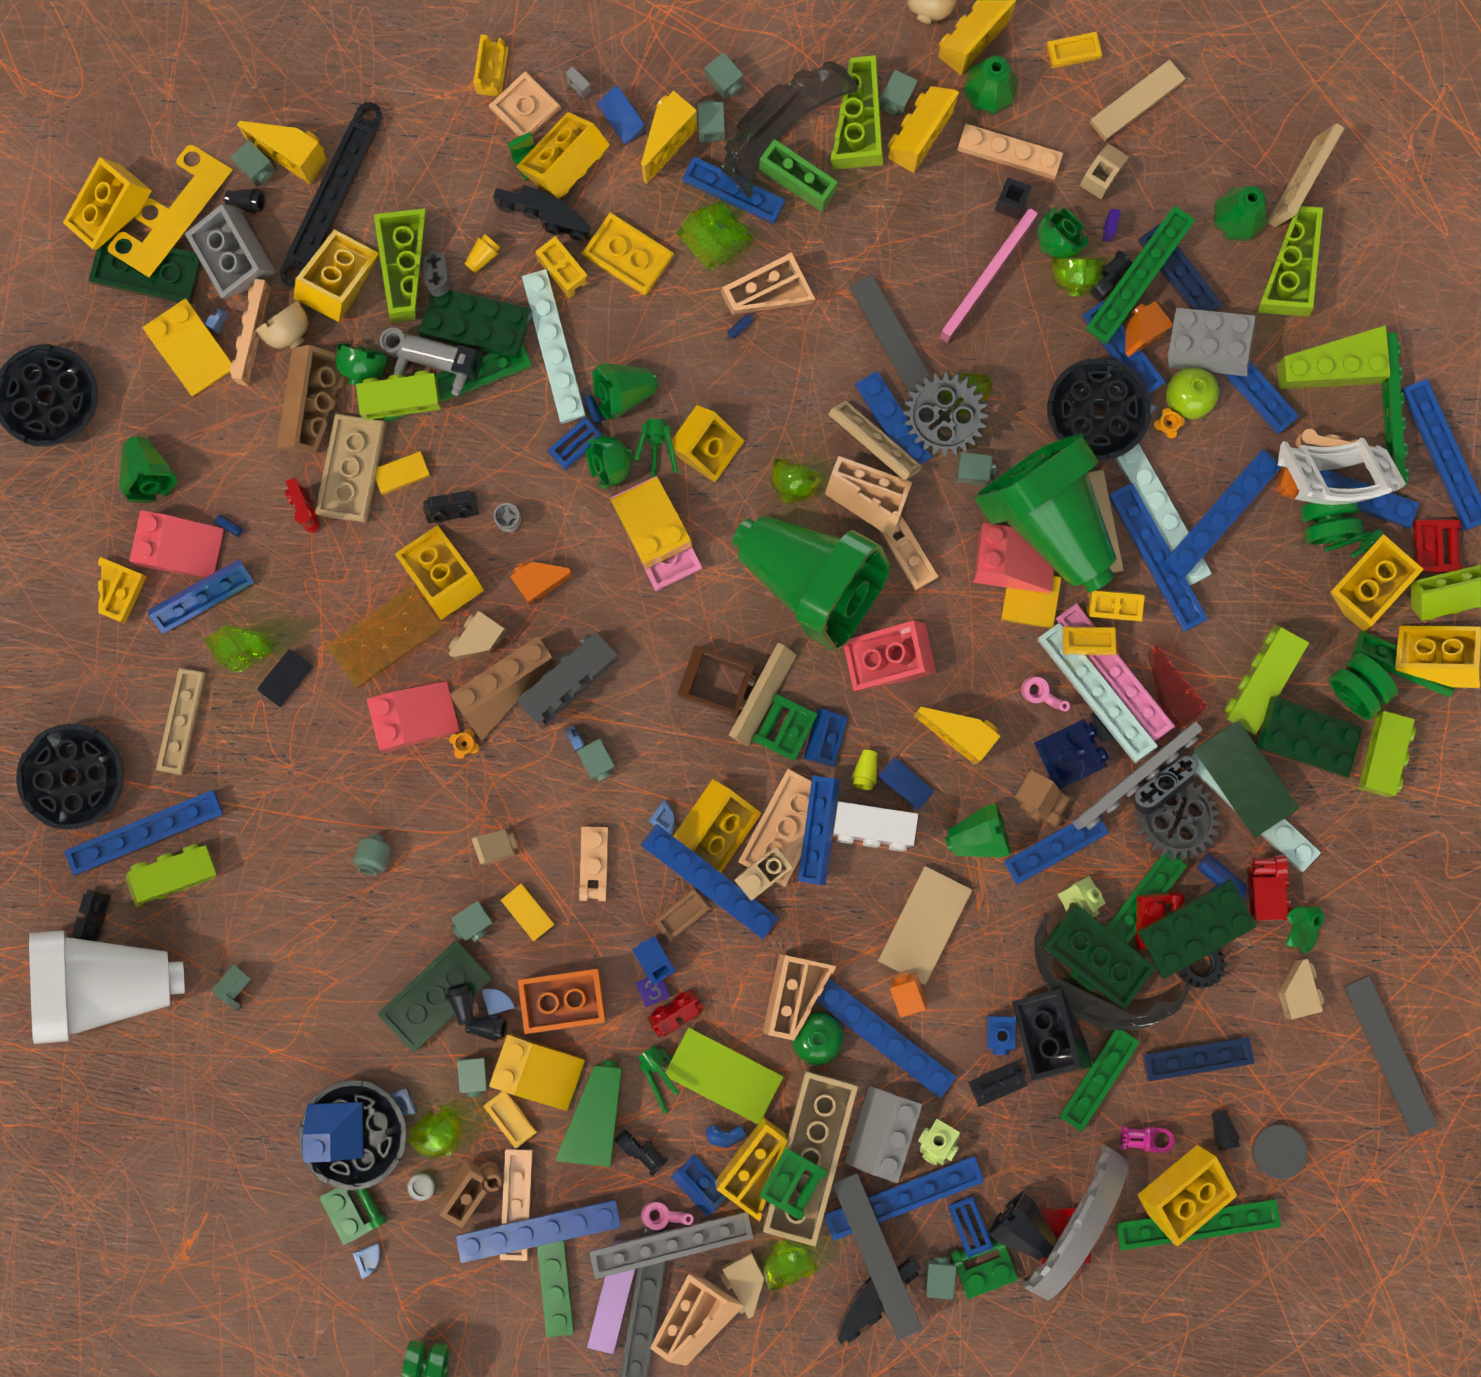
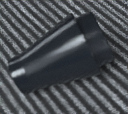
M257 188L227 190L224 195V202L226 205L238 207L246 212L256 214L264 209L265 195Z
M461 983L447 988L448 995H446V998L458 1020V1024L466 1025L474 1021L472 989H469L468 983Z
M499 1015L474 1018L472 1023L465 1025V1032L497 1042V1040L504 1039L507 1022L506 1019L500 1018Z
M1227 1110L1212 1113L1214 1146H1218L1219 1152L1240 1147L1238 1140L1241 1138L1230 1120Z

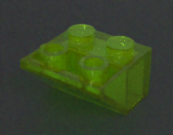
M720 201L691 212L676 232L709 271L725 264L753 239L747 232L746 227L739 223L731 214L729 208Z
M228 625L203 639L218 664L232 673L245 670L250 666V661L256 657L263 658L273 651L272 647L277 645L272 638L264 633Z

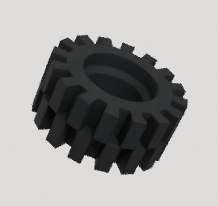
M1219 948L1207 955L1210 960V968L1206 973L1198 974L1189 965L1178 971L1179 973L1177 974L1183 979L1184 983L1193 987H1211L1213 984L1220 982V977L1225 975L1224 967L1227 968V963H1224V959L1226 956L1221 953L1222 949Z

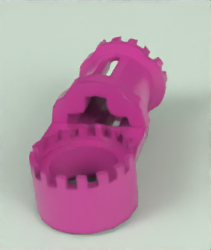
M1124 1125L1121 1127L1120 1136L1123 1137L1120 1139L1121 1150L1141 1148L1144 1152L1165 1153L1170 1151L1175 1143L1172 1132L1163 1127H1145L1144 1130L1128 1129ZM1159 1132H1164L1169 1137V1142L1165 1147H1157L1154 1143V1137Z

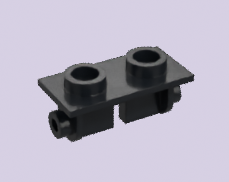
M467 490L452 493V502H448L447 495L428 497V500L423 501V511L427 522L441 523L446 520L479 515L475 492Z
M87 889L86 894L82 895L83 898L78 911L84 913L85 917L84 919L76 918L71 936L75 939L98 942L111 895Z
M1017 1061L968 1082L978 1107L1028 1086L1025 1081L1024 1072L1020 1069Z

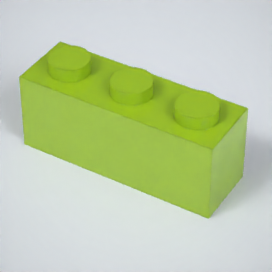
M418 371L414 373V376L404 377L401 374L391 375L387 380L380 381L377 378L364 379L363 383L356 384L359 412L364 421L441 410L438 380L435 374L429 371Z
M1481 565L1413 581L1411 583L1412 610L1421 621L1433 620L1436 617L1448 614H1457L1473 608H1481Z
M1387 711L1376 714L1358 789L1385 797L1396 796L1401 791L1403 786L1402 770L1403 767L1407 766L1410 753L1407 752L1409 742L1413 741L1416 733V727H1413L1415 719Z

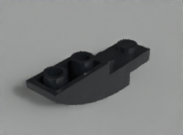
M523 185L521 194L498 188L495 189L493 199L495 205L501 211L513 213V211L521 212L530 219H538L540 217L542 228L553 235L567 234L576 241L592 239V229L575 210L554 196Z
M912 1255L897 1268L903 1282L908 1284L919 1275L917 1271L921 1267ZM871 1276L861 1285L845 1310L837 1331V1339L840 1344L845 1341L848 1343L852 1342L861 1334L859 1331L867 1324L872 1326L882 1318L881 1313L884 1311V1308L879 1302L880 1297Z

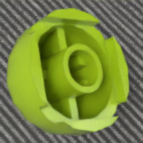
M1184 368L1176 373L1168 384L1165 395L1167 404L1172 411L1189 420L1203 418L1213 410L1218 401V382L1211 372L1203 368Z

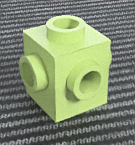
M1090 876L1070 885L1057 894L1066 912L1074 903L1093 918L1100 914L1098 909L1106 903Z
M936 1119L931 1129L925 1128L918 1140L921 1143L920 1152L923 1153L922 1157L933 1165L937 1163L944 1165L947 1159L952 1161L959 1149L956 1143L960 1138V1132Z

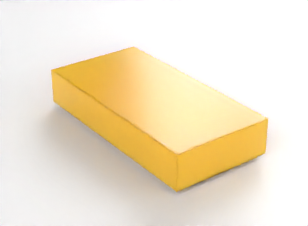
M1097 31L1048 41L1046 44L1052 69L1102 58Z
M421 451L378 467L375 475L382 495L431 477Z
M1063 626L1062 654L1115 655L1117 653L1116 628Z
M522 883L501 899V902L533 941H536L555 925Z
M502 1091L483 1106L515 1149L538 1132L509 1093Z

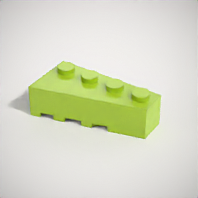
M876 55L853 57L849 60L844 96L840 107L839 122L830 159L833 170L884 165Z
M1300 206L1296 215L1292 217L1257 313L1301 317L1310 316L1314 305L1323 208Z
M425 208L374 214L390 323L416 320L426 222Z
M1386 325L1284 356L1277 364L1279 390L1382 384L1390 377Z
M1274 624L1268 632L1261 650L1254 656L1248 674L1244 675L1237 687L1239 689L1235 698L1231 697L1224 709L1227 712L1225 718L1233 723L1239 720L1245 730L1256 735L1264 721L1270 697L1279 696L1309 642Z

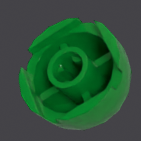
M1054 206L1039 222L1037 237L1040 248L1045 254L1058 259L1072 258L1088 245V235L1084 237L1081 230L1085 227L1074 213L1066 208L1060 211L1057 209L1058 206Z
M341 342L337 344L335 363L341 375L349 378V384L355 386L356 384L363 383L364 379H380L385 372L389 355H385L383 352L362 346L351 348V344Z
M609 435L599 436L587 441L588 444H591V448L586 449L587 464L592 477L597 475L600 483H597L598 487L606 489L622 483L628 477L631 463L633 462V454L630 448H626L625 444L618 438Z
M816 1011L809 1014L795 1040H791V1044L799 1059L807 1064L819 1066L828 1064L837 1058L843 1047L844 1036L842 1028L835 1018L827 1013Z

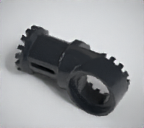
M1117 251L1112 261L1099 268L1103 278L1101 281H1098L1099 285L1095 284L1096 288L1093 287L1089 291L1098 302H1101L1115 288L1119 281L1118 278L1132 265L1131 258L1127 259L1128 255H1125L1122 251Z
M624 1129L614 1141L628 1156H632L635 1160L639 1159L649 1169V1174L652 1177L658 1171L657 1168L661 1169L660 1165L663 1166L669 1159L662 1157L652 1146L653 1142L651 1140L641 1147L640 1143H637L638 1141L635 1140V1137L631 1138L632 1134H629Z

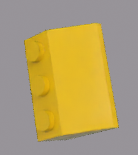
M977 0L972 6L973 11L968 16L963 15L955 26L957 29L951 35L947 33L939 43L940 51L938 57L962 76L1010 22L1016 0Z
M930 86L926 94L922 92L915 102L914 106L917 108L913 114L908 113L901 124L903 129L900 134H894L887 146L890 148L888 158L914 174L954 113L959 92L954 89Z
M567 112L516 167L543 192L560 200L561 197L569 192L574 183L586 174L588 168L603 156L604 151L610 144L594 123Z
M1383 534L1330 593L1342 613L1358 628L1365 631L1372 627L1423 571V568Z
M712 779L674 837L722 873L762 813L735 792Z
M1196 1145L1137 1194L1151 1219L1173 1244L1178 1247L1236 1198L1237 1194L1217 1157Z

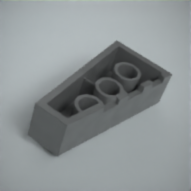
M597 632L593 636L590 634L586 635L579 642V648L573 653L568 652L559 661V665L553 670L547 671L538 683L525 691L516 700L541 729L546 727L619 659L618 655Z

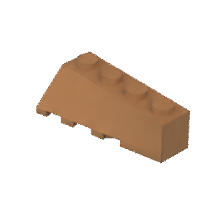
M312 345L292 348L277 449L297 455L316 453L327 426V416L329 411L333 410L336 403L334 398L337 390L342 387L345 379L336 367V353Z
M536 636L449 695L483 741L495 725L505 717L506 713L517 704L516 700L538 681L555 660L540 638Z

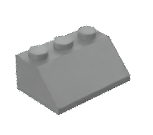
M221 204L185 233L222 299L245 292L254 285L255 279L267 280L275 273L273 266L238 207Z
M869 1085L844 1163L874 1176L898 1183L922 1104Z

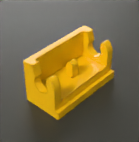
M480 35L473 81L476 94L498 97L503 92L509 48L506 47L504 40L498 38V42H492L488 35Z
M556 236L535 251L538 262L544 269H547L548 274L569 299L575 295L577 287L580 285L584 287L586 285L588 275Z
M1096 590L1087 595L1089 606H1087L1086 611L1089 613V617L1142 621L1145 598L1143 594Z

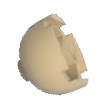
M907 0V5L917 15L916 20L925 24H931L932 20L940 21L947 18L952 13L957 0Z
M297 300L255 331L267 345L273 348L282 349L290 346L292 349L304 342L301 336L308 330V316Z

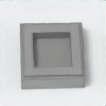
M572 66L566 72L567 82L586 100L592 94L590 83Z

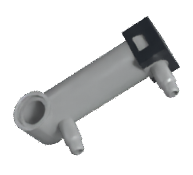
M391 327L386 329L381 334L379 341L382 349L391 358L397 360L393 375H402L405 372L408 361L454 373L456 377L451 393L455 396H459L466 380L476 381L484 359L475 349L460 345L458 348L403 333L398 328ZM400 340L398 346L392 348L393 344L396 341Z

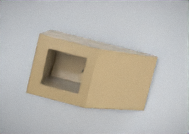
M1107 144L1084 175L1080 187L1102 199L1129 159V156L1112 145Z
M478 611L476 615L471 614L464 624L466 629L460 637L456 636L450 643L449 649L451 651L449 655L455 660L491 654L507 631Z
M776 846L737 875L735 881L752 901L791 870L793 866Z
M1308 959L1295 961L1278 992L1285 1019L1292 1020L1323 1012L1321 1006L1324 1004L1323 995L1320 989H1316L1314 981L1317 977L1314 965L1309 963Z
M750 1250L723 1265L722 1270L724 1274L720 1275L728 1290L732 1288L737 1296L735 1299L744 1305L739 1312L740 1314L746 1313L748 1319L754 1316L764 1281V1273Z

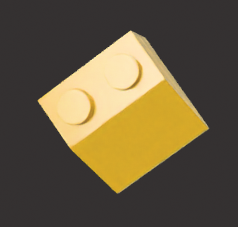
M699 405L695 406L672 439L675 454L686 464L713 482L718 480L745 441L714 411Z

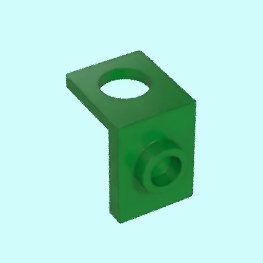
M530 132L516 137L507 144L510 156L516 166L535 147ZM520 171L524 180L528 181L529 178Z

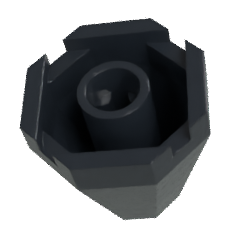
M1020 1191L1005 1205L1007 1209L1003 1214L1000 1212L995 1217L987 1232L997 1242L1038 1260L1043 1257L1047 1259L1055 1246L1057 1238L1035 1202L1025 1192Z

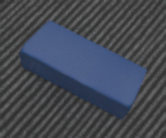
M618 85L613 87L597 103V106L624 145L646 132L645 124Z
M817 709V717L812 725L804 759L835 767L848 717L830 710Z
M896 757L877 776L916 811L923 806L934 792Z
M1206 853L1196 864V869L1216 886L1228 879L1233 880L1242 899L1245 897L1247 891L1246 884L1210 853Z
M695 1154L671 1175L675 1183L706 1216L713 1213L727 1198L716 1189L715 1180L717 1178Z

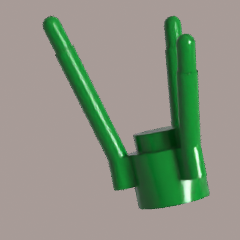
M662 419L647 420L646 424L642 425V433L636 449L635 460H639L645 440L648 439V443L652 445L651 478L655 477L658 445L663 444V440L666 439L673 471L678 473L677 460L671 439V426H668L666 421Z
M1379 529L1371 533L1365 531L1361 536L1324 548V551L1328 552L1361 541L1360 548L1351 554V557L1355 558L1362 553H1366L1384 533Z
M653 1045L638 1058L642 1062L640 1068L645 1073L662 1112L666 1114L668 1110L650 1070L652 1073L656 1071L659 1073L674 1095H678L679 1091L662 1069V1066L666 1064L664 1060L670 1063L672 1057L663 1048L658 1050Z

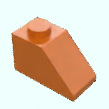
M1156 301L1147 306L1143 303L1131 312L1133 317L1125 323L1126 355L1130 357L1160 339L1173 327V323Z
M524 562L513 570L514 574L510 576L530 606L573 577L569 568L537 562H530L529 564Z

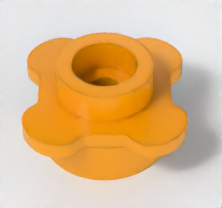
M1165 408L1162 410L1160 419L1154 422V428L1157 431L1161 430L1168 438L1172 439L1177 436L1179 427L1185 424V419L1170 408Z
M466 729L464 733L452 734L449 741L455 749V757L462 759L469 753L476 754L479 751V745L474 740L475 733L473 730ZM466 741L467 745L462 746V742Z

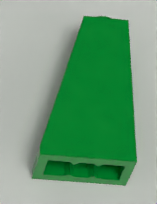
M601 1060V1065L596 1064L561 1144L556 1161L605 1167L611 1166L623 1067H617L616 1061Z

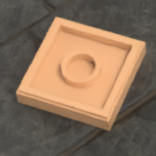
M526 71L489 104V108L517 136L528 132L533 136L561 110V106Z

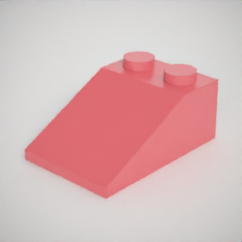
M140 510L129 561L138 567L206 578L217 570L225 529L174 516Z
M982 523L978 535L973 583L1051 593L1054 569L1012 527Z
M913 620L854 637L844 646L852 687L855 692L936 674L926 623Z
M448 682L390 692L366 699L379 750L385 753L459 733L460 728L453 701L449 695L451 693Z

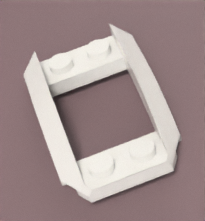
M1360 438L1358 442L1333 447L1300 445L1298 449L1290 447L1288 442L1285 441L1280 446L1277 466L1287 467L1300 491L1295 500L1325 505L1350 504L1386 495L1403 488L1406 484L1388 451L1378 445L1375 448L1370 447L1365 438ZM1364 462L1376 485L1355 489L1329 488L1319 471L1334 470Z

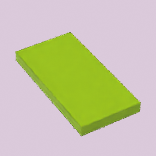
M690 1027L687 1028L665 1071L671 1080L756 1124H759L783 1079L782 1075Z

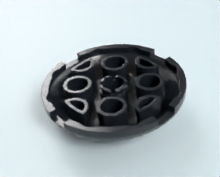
M38 344L17 352L0 369V423L16 439L32 446H56L78 436L92 420L98 403L97 381L90 366L74 351L51 344ZM52 392L50 402H44L45 395Z
M1089 358L1072 364L1056 379L1049 393L1047 415L1050 427L1058 440L1082 433L1098 460H1110L1131 451L1146 434L1151 421V398L1141 377L1127 365L1109 358ZM1100 406L1104 411V415H1094L1092 407Z
M81 724L57 725L37 735L27 750L22 753L16 774L17 790L27 811L43 822V824L63 830L85 828L104 818L117 803L124 783L123 762L115 745L100 731ZM75 770L79 776L71 785L68 781V776Z
M347 1080L335 1083L320 1091L309 1102V1104L363 1102L364 1157L331 1162L305 1163L308 1169L320 1181L342 1190L368 1188L385 1179L400 1162L406 1147L407 1127L399 1104L386 1090L367 1081ZM307 1107L298 1129V1143L302 1158L303 1129Z

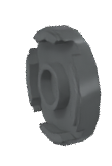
M1274 1124L1260 1130L1256 1135L1252 1145V1155L1258 1169L1267 1176L1285 1179L1296 1175L1303 1168L1307 1158V1147L1301 1134L1295 1129L1282 1124Z

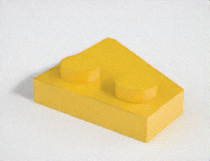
M100 557L98 560V565L101 566V580L98 581V591L100 592L98 613L125 624L147 576Z

